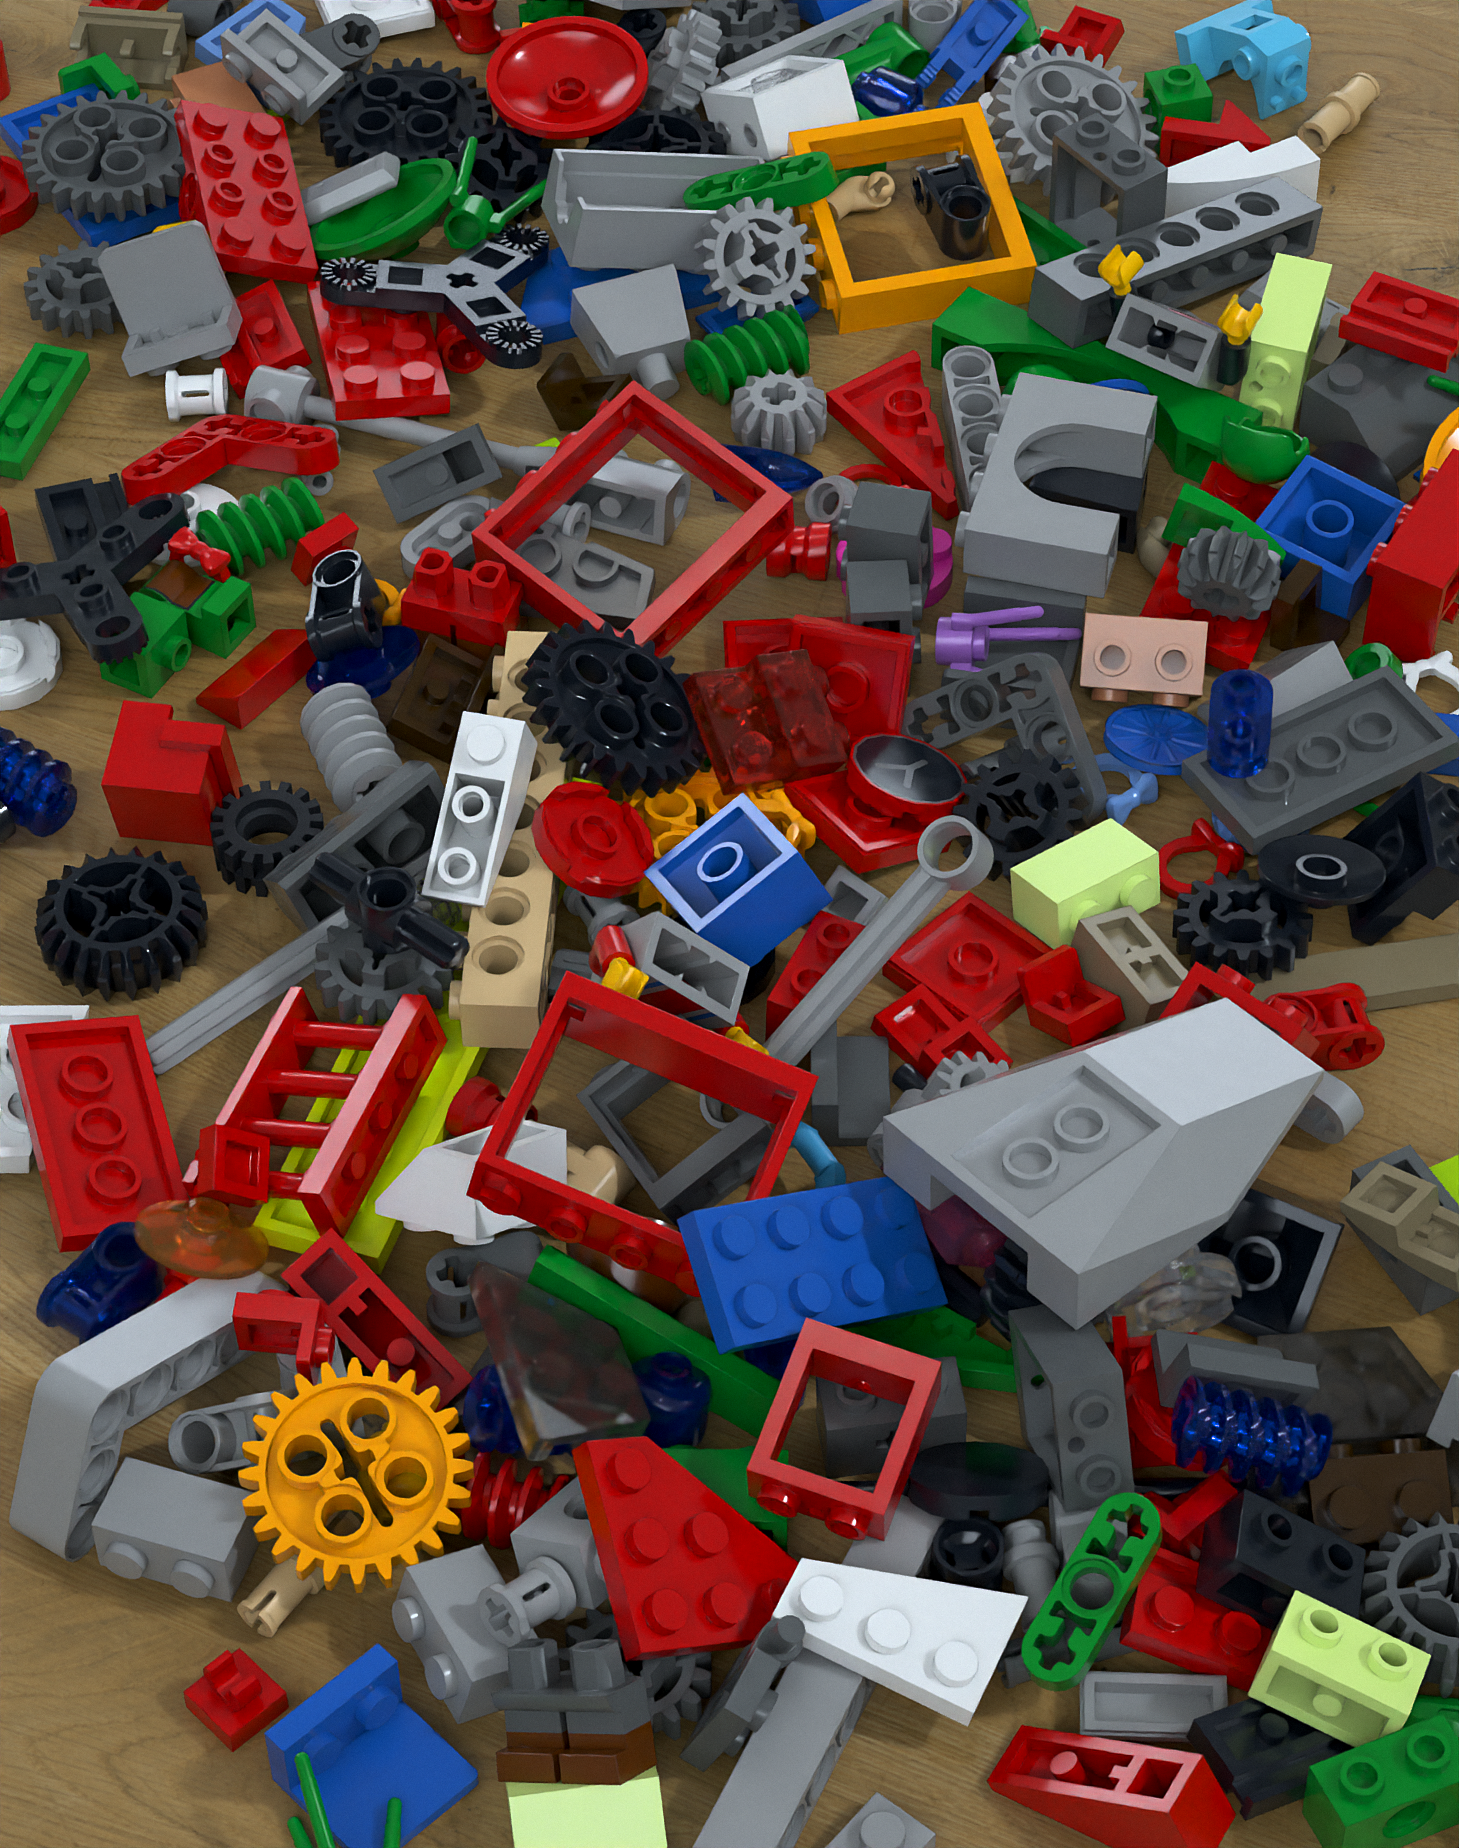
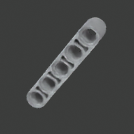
M969 345L955 347L948 351L943 357L942 412L962 511L971 512L972 509L969 506V494L974 473L976 471L985 472L986 467H983V454L989 432H999L996 423L1001 400L997 373L991 354L983 348Z

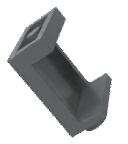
M968 575L964 590L963 613L974 614L1031 606H1041L1044 610V614L1040 618L989 625V628L1058 627L1079 628L1082 631V636L1078 640L989 641L987 661H976L974 667L985 669L1015 655L1025 653H1047L1058 661L1071 692L1083 644L1087 595ZM947 668L943 672L941 687L976 672ZM1030 671V675L1027 678L1016 683L1007 684L1011 694L1035 689L1034 686L1042 681L1039 671ZM977 685L970 693L969 707L972 713L979 719L985 720L989 717L993 708V700L990 692L985 687ZM951 711L940 714V719L955 721ZM1013 721L999 726V728L1016 730ZM1050 721L1043 730L1053 727L1058 723Z

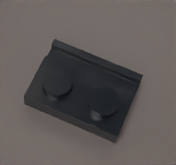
M117 473L109 474V481L93 484L92 478L34 489L36 507L54 562L69 560L93 540L101 528L113 523L129 510Z
M1254 1698L1246 1699L1194 1719L1186 1736L1196 1752L1203 1754L1225 1793L1230 1794L1233 1792L1242 1805L1239 1813L1245 1821L1303 1799L1309 1766L1355 1748Z

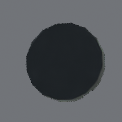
M978 1441L947 1443L927 1448L917 1454L906 1482L907 1495L911 1503L928 1514L952 1521L970 1520V1510H989V1520H995V1522L1007 1521L1026 1516L1045 1503L1049 1483V1469L1042 1458L1018 1447L1002 1443Z

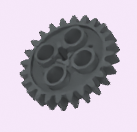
M121 90L115 99H108L103 91H98L96 101L88 102L81 95L76 96V107L70 108L61 103L57 104L58 116L42 114L40 116L42 127H29L30 139L22 141L23 155H21L24 178L27 179L30 193L37 192L41 205L53 201L54 213L59 214L71 207L75 220H79L87 212H94L96 222L100 223L106 213H114L120 222L124 221L126 211L134 210L138 215L144 217L146 216V205L150 203L164 209L166 207L165 195L179 197L181 183L186 173L174 119L177 108L168 110L167 99L164 98L149 104L148 93L145 92L140 94L135 100H128L126 90Z

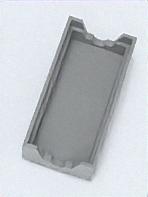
M553 149L541 207L570 267H578L586 271H597L601 268H623L642 272L674 264L676 270L695 274L694 268L706 262V256L696 252L694 246L703 239H710L701 227L711 219L718 220L715 210H688L682 198L685 190L704 177L763 164L765 161L762 156ZM792 213L791 219L789 220V223H790L791 225H792L793 219H794L793 213ZM758 225L760 230L770 232L766 228ZM724 248V262H725L726 250H725V248ZM756 253L750 257L754 266L761 262Z

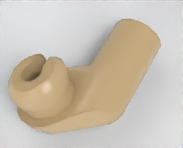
M882 171L871 173L870 176L847 178L831 194L826 196L834 223L836 224L849 212L878 211L890 203L891 196L895 192V183L890 175Z

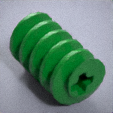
M789 304L784 306L782 312L773 310L765 313L762 319L754 317L746 320L742 327L735 324L725 328L722 334L718 332L704 336L702 342L696 339L687 342L684 347V362L687 374L699 394L704 396L711 393L716 403L720 406L728 404L730 400L729 386H731L733 391L744 387L747 376L764 378L767 369H770L776 375H783L789 370V363L799 376L808 374L810 369V346L807 330L798 311Z
M288 477L283 480L280 489L274 485L263 487L259 493V498L253 493H248L240 497L238 506L231 501L221 503L217 509V515L210 510L198 512L195 521V535L199 541L205 542L209 547L228 552L231 556L228 564L229 568L236 577H241L245 572L243 557L249 556L259 569L266 566L264 552L266 548H270L278 560L287 559L285 541L291 539L297 547L299 539L306 536L307 532L314 531L325 524L319 505L309 489L296 477Z

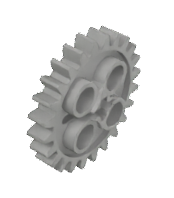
M1057 43L1050 54L1042 45H1039L1031 56L1023 51L1014 64L1009 62L990 93V96L994 99L987 108V113L995 117L989 127L990 133L1003 136L996 146L997 152H1012L1014 157L1009 163L1008 168L1012 170L1024 167L1028 171L1024 179L1026 185L1033 183L1037 179L1044 182L1043 195L1046 197L1050 195L1053 133L1097 112L1156 158L1157 154L1152 149L1159 141V136L1150 132V130L1157 122V118L1142 114L1150 101L1148 98H1134L1131 94L1138 84L1135 80L1122 83L1118 79L1122 67L1118 65L1107 71L1103 68V55L1098 54L1092 62L1085 60L1083 48L1080 46L1076 48L1072 56H1068L1061 43ZM1102 180L1101 201L1107 205L1119 193Z

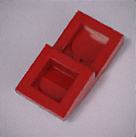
M923 983L876 1014L870 1028L877 1036L886 1037L888 1039V1047L904 1062L910 1063L927 1080L944 1057L951 1060L956 1051H962L970 1060L977 1051L983 1052L989 1063L997 1065L1002 1059L1007 1062L1009 1069L1013 1064V1060L970 1015L959 1022Z

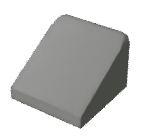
M838 865L824 885L833 901L824 907L822 911L867 926L890 899Z

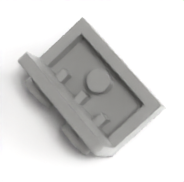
M267 8L238 35L230 29H227L220 35L223 55L222 63L228 73L241 83L246 81L251 83L261 92L263 100L275 113L281 116L287 113L300 125L305 123L345 84V73Z

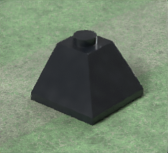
M1256 1178L1230 1219L1187 1250L1169 1301L1288 1352L1296 1353L1345 1225L1299 1195Z

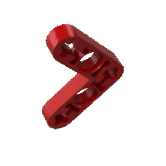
M223 414L205 418L125 467L121 472L126 502L133 506L140 500L155 494L174 493L180 495L228 464L308 476L325 473L336 468L340 464L336 434L333 430L255 417Z

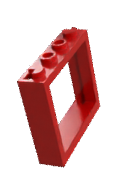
M633 380L612 401L609 402L605 399L599 406L595 417L579 432L568 434L558 445L555 454L540 469L531 470L525 474L517 484L515 492L497 509L492 508L485 512V520L471 535L476 563L488 560L505 564L508 579L524 583L522 597L524 602L558 628H561L564 623H569L577 629L582 620H588L597 632L606 621L514 551L637 434L641 435L745 512L622 633L613 628L615 635L618 637H622L628 628L631 629L635 637V643L641 647L649 640L655 642L654 655L662 659L794 530L793 497Z
M566 970L476 1161L466 1196L482 1202L486 1208L494 1213L516 1216L546 1229L550 1235L560 1241L582 1244L610 1256L613 1261L624 1268L646 1271L676 1284L681 1291L688 1295L701 1298L681 1233L506 1159L563 1036L570 1037L776 1124L744 1202L769 1197L819 1076ZM570 1003H573V1004H575V1005H577V1006H580V1007H582V1008H584V1009H587V1010L584 1011V1010H581V1009H579V1008H576V1007L570 1005ZM776 1090H779V1091L784 1092V1093H786V1094H788V1095H791V1096L795 1097V1099H792V1098H790V1097H788V1096H785V1095H783V1094H781V1093H778V1092H776Z

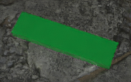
M547 1244L535 1261L520 1298L759 1439L781 1381L734 1353L719 1355L714 1341L552 1245Z

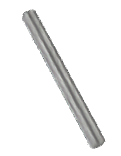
M432 847L400 868L414 878L417 894L421 897ZM345 906L146 1038L145 1041L154 1074H164L290 989L291 986L293 987L314 972L313 964L317 963L316 945L318 943H329L327 928L330 925L343 929L348 928V919L344 911Z

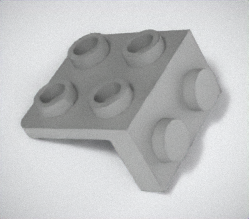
M189 221L105 248L98 258L99 267L129 335L121 356L129 377L145 372L149 376L163 375L167 371L175 369L180 364L179 361L198 355L202 360L213 359L228 352L232 345L235 344L243 318L205 226L201 222Z

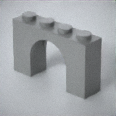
M1020 372L1012 395L1003 394L1001 397L996 423L999 432H989L983 454V467H986L985 472L976 471L974 473L969 494V506L972 507L971 512L961 511L958 518L955 546L964 548L963 573L1104 599L1117 559L1120 514L1052 502L1034 494L1023 483L1040 472L1061 467L1085 468L1142 479L1154 443L1158 396Z

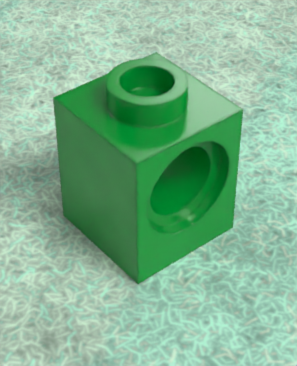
M1196 63L1175 65L1167 69L1144 73L1143 98H1148L1150 102L1142 114L1157 118V122L1150 132L1159 136V141L1154 147L1159 157L1161 129L1165 116L1211 123L1213 94Z

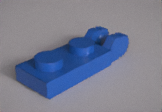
M973 0L929 55L931 60L910 86L919 94L932 84L936 79V74L942 68L956 82L940 96L935 109L954 106L966 90L969 91L981 79L1029 16L1011 0Z

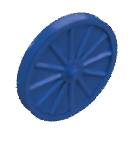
M1152 704L1130 705L1116 710L1108 717L1103 734L1106 748L1119 761L1140 771L1152 772L1158 775H1181L1182 760L1215 744L1211 730L1195 716L1176 708Z

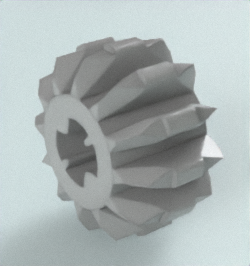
M792 368L783 375H776L770 369H767L764 378L747 376L745 386L734 391V398L731 401V430L734 432V439L744 445L746 454L762 452L766 462L774 456H783L790 462L795 452L811 455L813 445L823 441L827 427V401L824 398V390L814 386L811 376L795 378Z

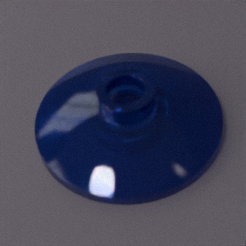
M402 625L382 626L383 643L381 647L368 650L365 646L336 653L335 659L326 663H322L317 659L306 675V685L310 693L314 696L323 688L336 683H354L363 687L371 699L384 694L391 688L392 680L407 669L417 657L420 650V641L416 632Z

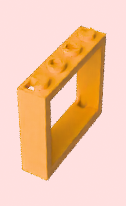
M980 102L788 133L787 156H782L780 159L820 151L828 154L835 170L951 151H958L959 155L965 153L971 158L977 177L990 198L991 212L988 240L995 259L855 283L853 282L826 197L816 202L792 207L795 225L806 224L808 227L806 231L808 239H806L805 244L815 245L816 247L815 252L806 256L807 262L820 273L819 297L821 306L827 310L831 309L839 335L938 318L968 287L1011 305L1030 302L1032 281L1037 263Z

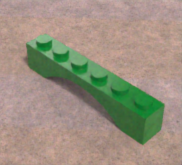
M968 287L932 323L931 367L942 371L943 357L948 351L955 347L969 345L983 348L991 354L999 386H1005L1014 372L1030 364H1047L1061 368L1074 375L1080 383L1085 384L1110 379H1129L1142 383L1147 387L1150 395L1158 396L1154 443L1164 453L1174 473L1199 484L1202 483L1212 460L1224 465L1220 449L1222 420L1225 415L1230 416L1231 421L1238 425L1242 418H1250L1254 426H1262L1263 412L1213 390L1193 386L1105 347V344L1096 340L1072 349L1027 316L1028 311L971 287Z

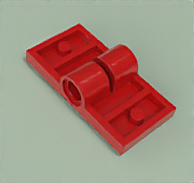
M180 100L174 114L186 170L181 183L178 202L179 215L182 222L196 220L205 226L223 271L301 284L313 281L318 272V265L283 118L261 112L253 113L220 107L212 103L203 104Z

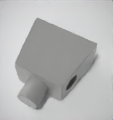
M674 264L572 289L570 324L602 374L606 376L630 373L634 381L642 383L645 389L660 400L673 396L679 389V382L675 374L686 369L684 347L687 342L691 341Z

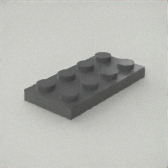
M1385 665L1182 760L1181 778L1253 856L1272 841L1297 835L1408 782L1420 771L1427 773L1458 758L1459 737L1389 665Z

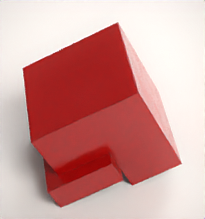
M123 700L101 782L119 836L213 846L210 822H213L212 813L215 807L223 808L222 799L229 793L239 799V787L244 786L226 726L172 720L174 713L172 705Z

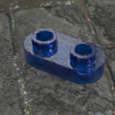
M1236 669L1221 674L1212 684L1207 732V760L1209 765L1223 776L1230 778L1251 777L1261 772L1268 764L1273 711V687L1270 681L1262 674L1247 669Z

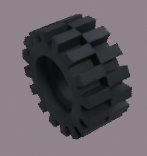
M259 781L260 791L252 792L249 784L239 787V799L229 793L222 799L223 808L215 807L212 813L213 822H210V831L217 871H221L222 879L228 885L235 881L237 891L247 894L251 886H255L257 897H268V888L262 878L274 870L284 857L295 853L324 829L323 813H321L320 804L316 798L310 800L309 792L302 787L293 794L292 784L281 781L278 790L271 789L270 781ZM265 833L289 835L283 841L269 845L248 842L252 838Z

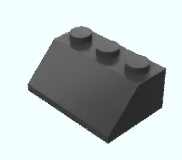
M1357 344L1304 383L1298 435L1301 438H1308L1309 442L1318 448L1336 441L1352 442L1364 446L1375 453L1387 465L1396 483L1423 463L1434 433L1447 416L1459 407L1458 396L1432 387L1427 383V378L1430 375H1436L1459 383V354L1456 358L1452 357L1449 362V369L1446 373H1442Z
M409 760L393 774L381 779L372 791L343 814L334 817L321 832L295 853L284 857L274 870L262 878L281 911L302 933L345 906V904L311 883L308 876L309 870L320 853H336L366 873L380 867L401 868L432 847L445 787L436 770L428 762Z

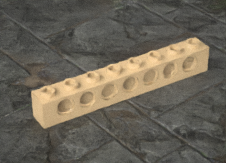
M508 631L505 656L495 655L493 660V692H500L499 700H488L487 715L525 721L538 744L525 802L486 908L462 904L463 922H469L468 932L458 931L457 933L467 938L470 944V951L464 957L463 964L456 969L463 970L462 981L451 980L449 1018L450 1020H460L463 1047L530 1049L545 1017L560 878L547 867L536 850L531 827L535 810L558 785L572 782L574 759L568 762L560 761L559 758L564 748L559 743L544 744L542 738L549 729L547 726L530 722L529 718L537 707L523 702L522 697L529 687L521 682V678L528 670V667L525 665L527 660L549 632Z

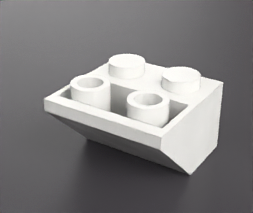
M524 1120L506 1159L567 1185L566 1129ZM493 1125L424 1148L375 1201V1214L403 1221L404 1228L411 1231L425 1232L438 1230L452 1234L455 1242L464 1245L487 1244L495 1239L496 1233L510 1228L536 1226L513 1215L507 1216L494 1213L486 1208L482 1202L466 1196L476 1161Z

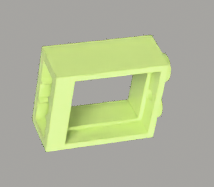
M1276 252L1261 301L1263 314L1251 334L1249 365L1247 373L1242 380L1239 402L1263 412L1262 426H1275L1293 431L1303 396L1304 383L1307 382L1311 359L1317 347L1333 264Z

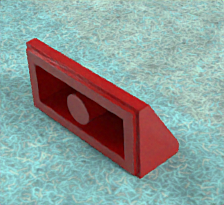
M306 629L274 630L196 697V704L242 730L320 663L310 647Z

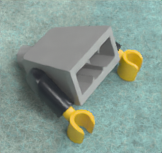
M1116 244L1098 266V273L1111 286L1108 294L1114 327L1105 347L1199 388L1222 391L1225 385L1233 386L1242 381L1249 365L1250 334L1263 314L1262 306L1255 303L1252 310L1247 311L1239 305L1237 301L1238 295L1234 294L1218 319L1217 327L1180 310L1139 297L1136 285L1130 281L1143 267V259L1135 251H1132L1126 257L1121 250V246Z

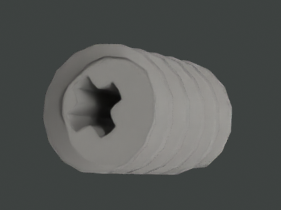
M354 683L333 684L323 688L311 697L303 708L299 721L301 733L308 742L311 754L316 759L318 770L323 774L326 787L331 791L334 804L342 813L372 791L381 779L393 774L402 766L400 757L394 751V744L387 736L384 724L379 720L378 711L371 703L370 695L363 687Z

